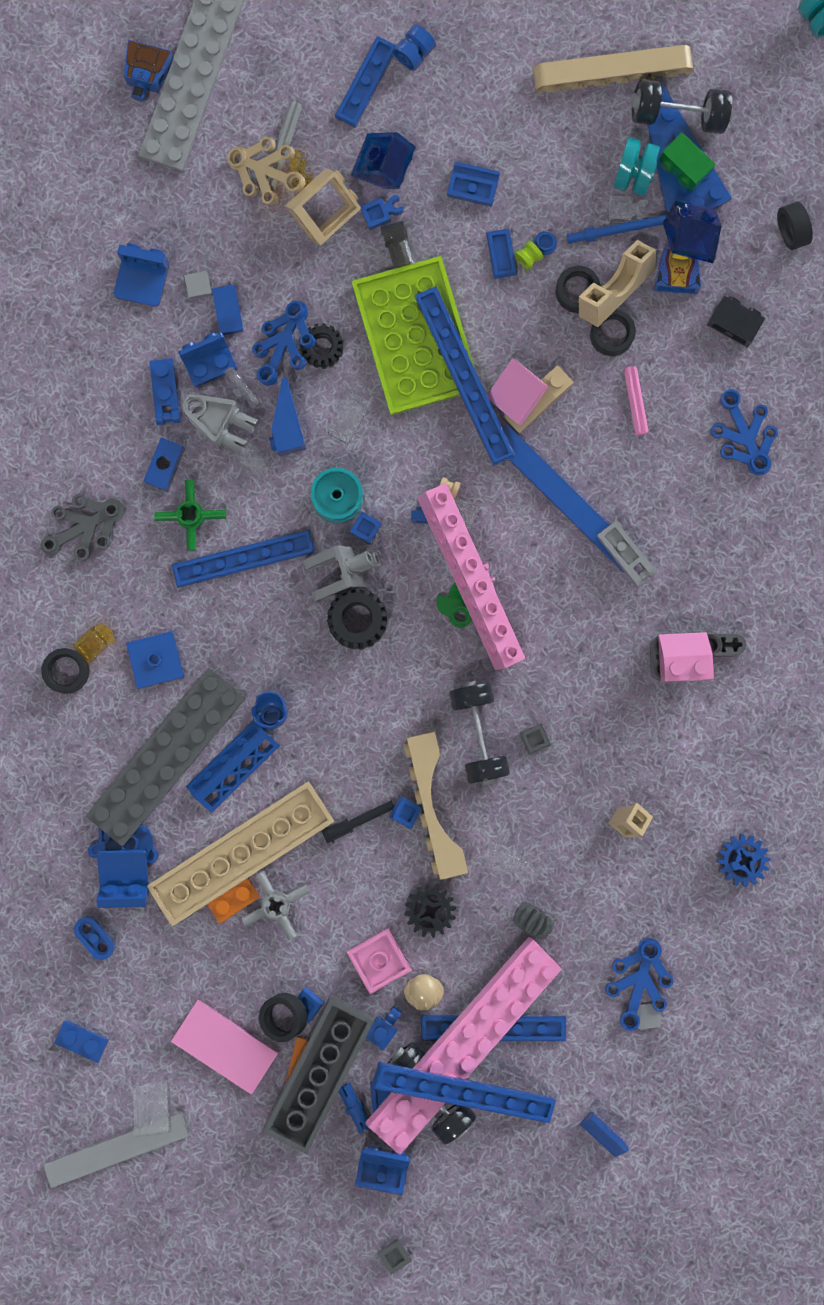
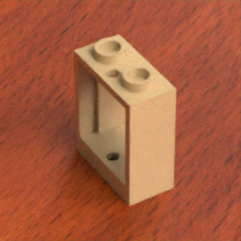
M327 168L285 205L309 239L320 246L361 209L357 203V195L344 185V177L337 170L332 171ZM329 182L345 204L318 228L302 206Z

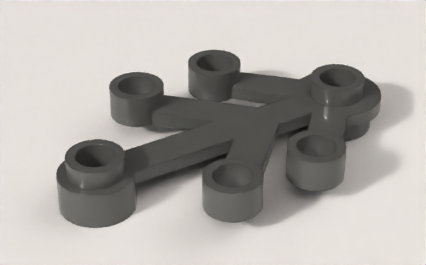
M82 494L74 495L72 504L77 509L88 508L99 512L92 517L67 511L62 506L53 507L51 515L54 519L58 521L67 520L78 524L56 537H45L41 541V550L47 555H56L60 551L62 544L83 533L80 546L75 549L74 556L79 561H86L90 557L89 548L95 527L103 521L101 535L96 537L95 545L101 550L109 548L114 522L119 521L124 515V506L117 499H108L101 503L87 499ZM83 498V504L80 506L76 505V500ZM114 506L116 508L114 514L108 513L109 507ZM62 509V516L56 517V511ZM102 538L107 540L104 546L99 545V540ZM49 541L54 543L51 549L46 548V544ZM80 550L86 551L85 557L79 558L78 553Z

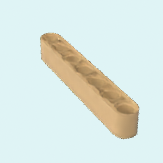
M679 45L540 63L533 67L536 93L542 94L541 91L548 90L550 93L564 91V88H571L573 90L587 88V85L597 87L610 85V82L620 84L633 82L634 79L651 80L656 79L655 77L663 76V78L675 77L680 73L688 75L694 69L690 46Z

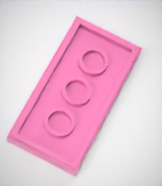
M199 999L171 1040L172 1043L251 1095L279 1053Z

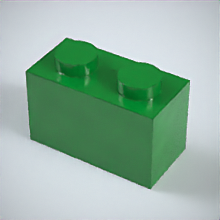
M682 132L662 151L659 159L662 168L676 176L679 184L691 192L712 173L716 165Z

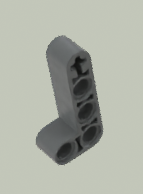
M707 634L708 639L713 641L715 645L712 652L713 657H734L740 655L746 649V641L739 634ZM657 636L650 643V672L654 679L661 681V677L657 672V666L660 664L659 650L656 647ZM733 641L734 644H738V648L734 649V651L732 647L722 648V644H728Z

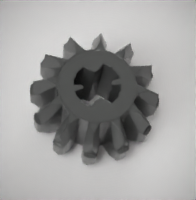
M522 902L517 907L512 919L514 924L520 929L541 940L546 939L550 935L555 924L553 917L527 902Z

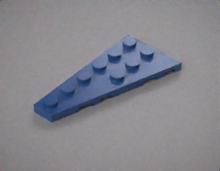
M659 81L662 88L661 102L674 103L662 82ZM660 107L655 123L647 125L650 143L660 146L656 160L658 162L656 170L666 214L705 207L708 214L729 202L732 197L715 169L691 192L679 184L676 176L662 168L659 161L662 151L681 132L702 152L704 151L679 110ZM699 218L670 223V233L678 231Z

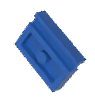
M455 161L447 197L492 207L500 172Z

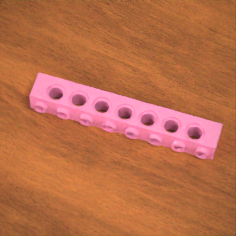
M447 483L417 496L418 502L494 669H504L525 659Z

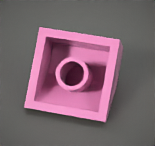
M707 632L658 635L661 683L709 681L714 679L713 654Z

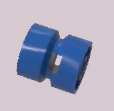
M414 24L405 34V39L400 40L394 47L393 54L405 67L415 71L424 61L423 56H428L436 47V42L427 30Z

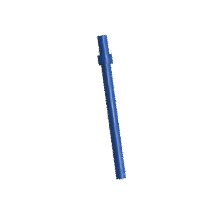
M701 207L596 229L594 227L584 228V231L566 234L568 244L585 240L586 242H592L600 237L705 217L707 213L706 208Z

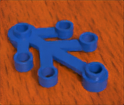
M301 301L290 302L286 306L285 314L272 321H266L262 325V332L270 338L263 342H257L252 347V352L258 358H264L268 354V350L276 346L269 364L261 366L257 371V379L265 386L274 385L277 382V368L286 348L291 358L290 364L296 370H302L306 366V359L300 355L293 336L296 326L301 335L299 339L300 344L304 348L311 349L316 343L315 337L309 333L305 322L308 316V307ZM286 324L284 330L277 334L278 328ZM272 326V329L267 332L268 327ZM263 347L262 351L258 353V349Z
M728 389L721 395L720 403L723 408L729 410L739 433L725 428L720 423L714 424L710 433L714 438L722 437L746 446L749 453L737 451L732 445L728 444L720 450V455L723 459H734L745 463L752 474L764 475L771 468V460L768 453L773 440L778 435V430L774 426L766 427L763 431L764 440L758 450L755 440L763 419L768 415V409L765 405L756 406L753 410L754 417L748 429L738 407L741 400L740 394L734 389ZM732 397L733 404H727L725 398ZM758 408L764 410L763 416H759L756 411ZM720 427L722 434H715L714 428ZM768 429L773 430L774 437H768L766 431ZM725 448H729L732 451L731 456L724 454ZM756 460L762 461V468L755 466Z
M653 938L643 939L638 945L637 952L624 959L613 961L612 969L617 974H623L627 967L639 961L641 963L638 971L616 983L610 982L605 987L608 996L617 997L621 991L634 985L628 1009L620 1016V1024L627 1031H634L640 1025L637 1011L644 987L652 1000V1007L656 1011H664L667 1007L666 1000L660 996L648 974L652 964L659 976L658 983L660 986L669 988L673 985V977L667 973L659 958L662 953L661 945ZM647 946H652L654 949L650 955L645 953ZM617 962L624 964L623 970H616L615 965ZM664 976L670 978V982L667 985L662 984ZM612 985L617 987L615 994H610L608 991ZM661 999L663 1001V1006L661 1008H656L655 1002ZM627 1016L633 1017L634 1021L632 1024L628 1025L625 1023Z

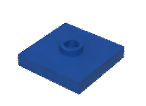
M173 631L126 643L137 689L184 678Z

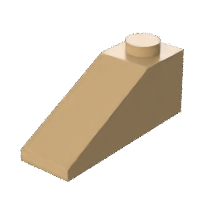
M558 365L541 379L549 387L523 425H518L508 415L503 416L518 434L572 388L574 382Z

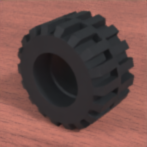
M361 588L345 590V593L338 594L337 598L330 604L331 607L327 612L329 630L334 639L342 646L353 650L370 648L381 639L386 631L387 613L385 606L376 594H372L369 590H361ZM352 606H363L370 612L372 620L366 631L353 633L345 627L343 617L347 609Z

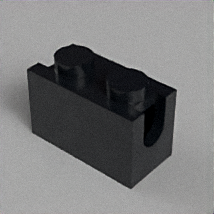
M724 295L707 326L748 348L763 324L765 317L761 316L758 310L754 308L748 309L741 305L738 299Z

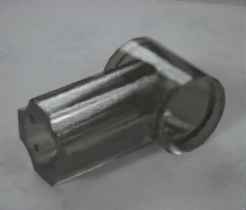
M400 221L380 227L381 235L385 240L384 245L386 248L388 247L393 268L396 269L413 264L404 222Z

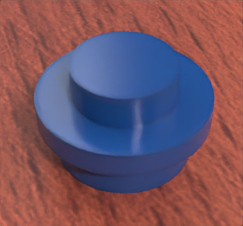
M541 232L535 237L534 244L543 255H550L557 247V239L550 232Z

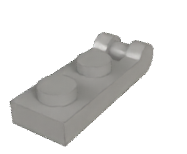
M617 521L613 522L596 536L627 574L635 587L639 588L644 584L643 581L648 577L652 578L657 574L654 567ZM637 564H640L643 568L639 573H636L633 569Z

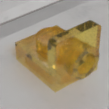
M294 149L295 155L291 160L289 173L297 172L303 175L306 187L313 180V175L305 174L306 159H303L302 150ZM299 179L295 182V187L298 186Z
M100 623L91 627L73 645L89 663L108 646L114 644L117 639L113 636V632L109 627Z

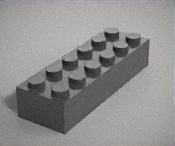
M331 994L329 995L264 1124L263 1133L305 1154L308 1153L374 1022L373 1015Z

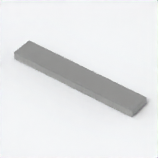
M182 1112L44 1163L43 1167L50 1187L53 1188L189 1137V1132Z

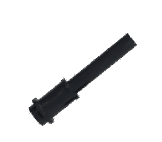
M390 800L349 821L346 818L339 823L326 827L321 832L327 844L330 842L334 844V840L352 833L353 828L392 811L394 804Z

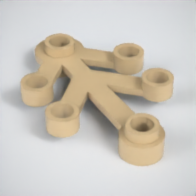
M263 137L259 143L247 149L240 146L231 149L227 159L231 168L238 170L245 195L255 197L259 192L257 184L251 181L248 168L255 171L262 192V201L265 204L274 205L277 202L278 196L274 191H271L267 176L285 183V187L294 193L304 189L305 178L297 172L287 174L270 167L283 159L287 161L293 159L295 151L289 145H282L278 151L259 161L251 159L262 151L268 153L274 151L276 147L275 141L269 137ZM268 141H270L269 147L266 148V147H265L266 143H267ZM289 149V154L285 156V151ZM242 156L241 161L238 163V158ZM299 179V184L295 187V182ZM253 186L252 192L248 193L249 187ZM269 194L272 195L270 201L267 200Z

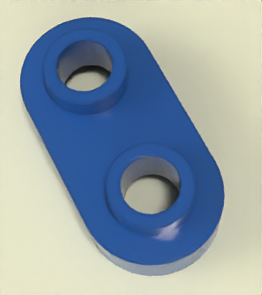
M86 916L75 923L74 933L95 959L105 960L114 953V940L95 918ZM85 924H89L92 927L90 933L84 931ZM103 942L107 945L106 951L99 949L100 943Z

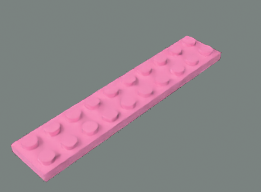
M528 937L413 1069L467 1079L562 970L561 967L534 939ZM392 1092L365 1124L394 1151L401 1155L445 1103Z

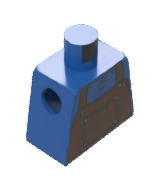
M128 40L124 78L127 85L133 86L131 93L133 99L144 101L147 90L159 93L173 61L171 51Z

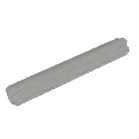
M291 101L289 103L274 152L278 151L282 145L290 146L302 110L299 102ZM283 159L270 167L282 171L285 160ZM267 176L271 190H275L278 180Z

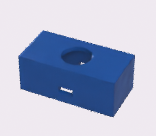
M160 438L143 481L147 485L168 492L185 448L180 444ZM160 457H167L170 460L168 469L160 470L157 468L156 464Z

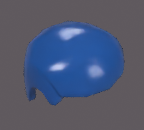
M266 691L256 697L255 705L251 708L254 722L265 730H274L282 726L288 715L286 702L277 692Z

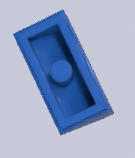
M590 1111L580 1122V1125L614 1157L629 1151L627 1143L595 1113Z

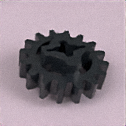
M427 884L425 891L418 887V894L416 896L411 893L409 895L412 902L405 903V906L410 908V910L404 912V915L411 917L407 924H415L413 930L415 933L419 929L422 930V937H425L427 932H430L432 938H434L436 931L443 935L444 926L447 928L452 927L448 922L449 919H456V916L451 914V911L456 910V906H450L449 904L454 900L453 897H445L448 892L446 889L441 893L438 892V885L434 887V890H430L429 884ZM427 895L438 896L441 900L437 902L429 900ZM420 900L422 904L421 909L414 914L415 904ZM427 905H430L431 908L437 907L434 911L435 916L423 915L426 912ZM447 908L445 919L441 922L439 918L440 912ZM429 921L434 927H427L419 922Z

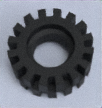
M322 323V326L314 324V328L309 327V333L316 340L320 338L329 340L331 349L327 354L320 355L313 350V347L306 349L301 345L303 357L307 360L308 364L314 365L315 368L322 367V369H326L327 366H334V363H338L340 356L342 357L343 340L339 331H335L333 326L330 325L328 327L325 323Z

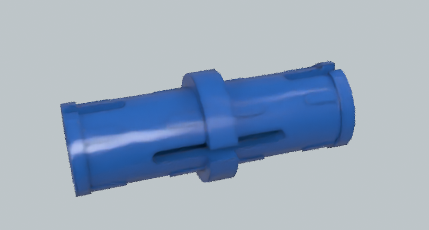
M348 1082L344 1087L341 1086L339 1094L346 1106L345 1111L347 1115L351 1116L360 1134L364 1132V1129L366 1131L370 1129L365 1124L368 1117L362 1108L364 1106L363 1102L358 1100L351 1083Z

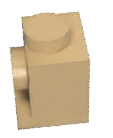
M636 802L633 803L632 807L617 808L609 824L625 838L642 837L653 816Z

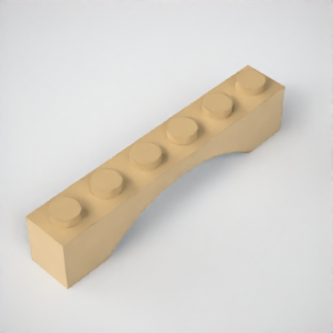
M431 732L407 738L408 743L403 744L406 758L411 757L413 767H409L411 780L417 781L419 790L414 792L417 805L422 804L424 813L420 814L423 828L428 827L430 837L425 838L428 852H434L435 860L431 861L434 875L439 874L440 880L466 874L468 870L463 849L454 843L443 831L432 805V776L435 765L440 757L436 734Z

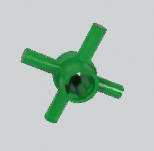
M185 480V502L179 505L177 511L154 513L155 521H178L180 526L186 529L187 551H196V529L203 524L204 520L226 519L227 517L226 510H203L200 504L195 502L194 480ZM190 509L194 510L196 514L194 521L184 518V515L189 514Z

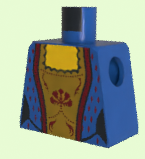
M674 238L672 249L663 250L653 291L697 294L699 292L701 281L697 251L686 250V238Z

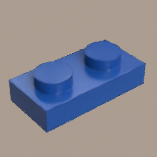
M65 1020L54 1044L99 1063L109 1039Z

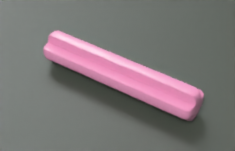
M631 366L625 368L624 375L635 434L641 436L648 433V425L637 367Z

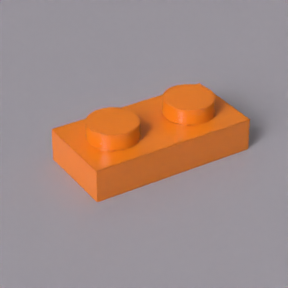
M247 878L207 905L220 924L260 898V895L249 878Z

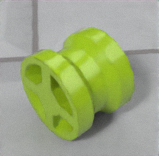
M530 240L524 244L523 249L517 250L514 253L516 260L527 271L533 268L535 262H540L543 259L542 252Z

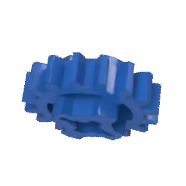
M739 834V840L731 836L730 844L727 842L722 843L725 850H718V853L722 855V859H718L716 862L723 865L719 872L727 873L724 878L727 881L733 878V885L737 886L740 881L743 887L748 886V881L756 885L757 877L760 879L765 878L762 871H769V868L765 866V862L771 861V858L764 856L768 849L760 848L763 843L760 840L754 843V836L749 835L747 840L744 834ZM742 844H747L754 848V850L749 852L745 851V848L742 847ZM733 851L732 859L728 861L729 854ZM741 855L748 857V860L745 861L746 866L739 864V861L742 860ZM757 860H759V861H758V866H757V868H756V870H755V869H754L755 863H756ZM740 869L745 876H737L732 871Z

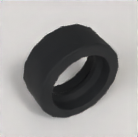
M797 201L779 208L777 222L785 245L790 250H795L811 244L813 240L812 224L803 204Z
M585 266L569 267L558 278L555 290L556 298L561 307L569 312L579 313V303L569 300L565 295L564 287L570 278L576 276L583 277L590 284L595 283L601 286L596 273Z
M618 309L605 321L611 319L618 320L625 326L626 338L620 345L608 346L603 343L599 336L601 325L596 327L592 324L591 343L599 353L605 356L614 357L622 355L630 348L635 339L636 327L633 319L629 314Z
M68 648L56 649L49 653L43 661L41 668L42 678L45 684L53 691L63 694L74 693L82 689L89 677V664L78 651ZM62 657L74 659L79 666L78 678L69 685L59 684L52 676L53 664Z
M289 993L277 994L264 1002L260 1008V1027L264 1034L273 1041L279 1043L288 1042L301 1034L307 1025L308 1016L306 1008L295 995ZM283 1004L292 1012L294 1027L290 1031L281 1030L274 1023L272 1011L275 1005Z

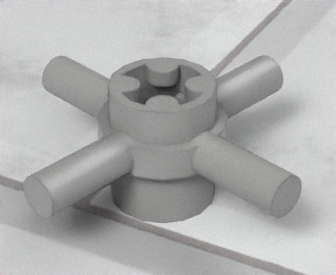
M262 871L255 875L265 894L261 908L241 919L245 926L265 916L271 920H278L287 939L290 940L297 936L287 917L292 902L309 894L310 890L307 885H304L288 894L274 891L265 872ZM272 899L276 902L281 900L283 904L277 913L272 911L270 907Z

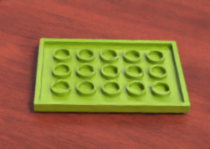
M442 256L351 281L390 416L459 397L460 394L415 300V295L435 286L437 287L473 364Z

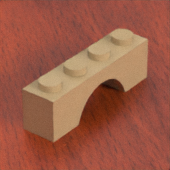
M639 240L632 244L623 253L617 271L605 285L599 286L592 283L579 296V317L599 327L656 270V249Z

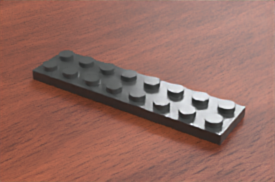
M208 668L87 813L86 817L124 847L246 697Z

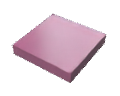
M512 358L487 396L494 405L518 425H523L549 386L520 362Z
M389 928L346 952L369 994L412 971Z

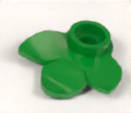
M454 583L449 590L448 596H437V608L441 614L449 617L453 626L464 628L471 623L472 618L456 583ZM463 612L465 619L462 621L458 620L456 614Z

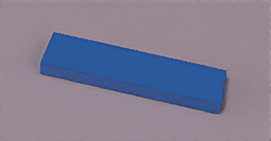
M379 36L376 37L335 114L336 119L356 128L394 57L393 49L396 46L395 44Z

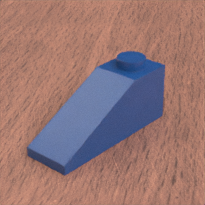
M287 377L282 378L271 429L273 437L269 438L272 451L277 450L279 456L306 450Z

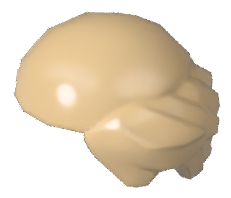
M420 974L411 978L404 988L406 1001L413 1008L423 1011H429L437 1006L444 994L440 981L427 974Z

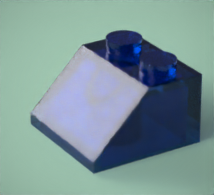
M398 132L367 133L351 176L384 189H399L404 181L407 168L412 161L416 146Z
M675 201L662 222L671 252L713 263L716 258L722 227L717 211L711 208L695 206L689 202Z

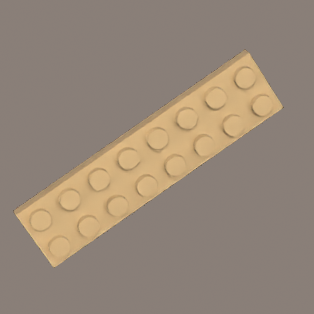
M308 781L147 885V888L173 927L335 821Z

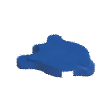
M144 824L139 827L124 847L99 828V841L88 848V855L92 858L97 857L98 851L145 850L147 864L155 863L159 857V853L154 847L152 834Z

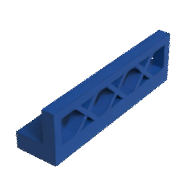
M253 720L186 788L198 802L212 813L280 745ZM265 739L271 743L264 751H258V746ZM252 758L251 764L248 767L241 768V762L244 759ZM228 775H234V780L230 784L223 785L224 779ZM211 792H217V797L209 804L205 798Z

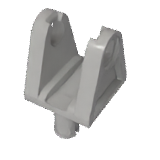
M193 394L186 397L183 402V411L189 421L217 449L221 450L224 445L240 455L244 452L243 447L246 448L248 441L230 433L235 424L253 434L255 431L254 427H257L259 420L242 413L237 402L234 400ZM193 401H198V402L193 403V405H192L190 408H188V406H189V404H190L191 402H193ZM197 408H201L200 412L193 413Z
M340 545L303 560L306 570H313L338 562L342 571V575H340L342 580L313 592L315 602L336 597L340 593H345V590L365 588L362 572L381 565L376 552L370 554L366 551L355 555L353 547Z

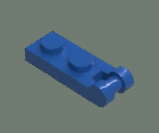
M173 358L149 361L157 426L164 425V422L173 421V424L181 423ZM163 407H171V412L163 413Z

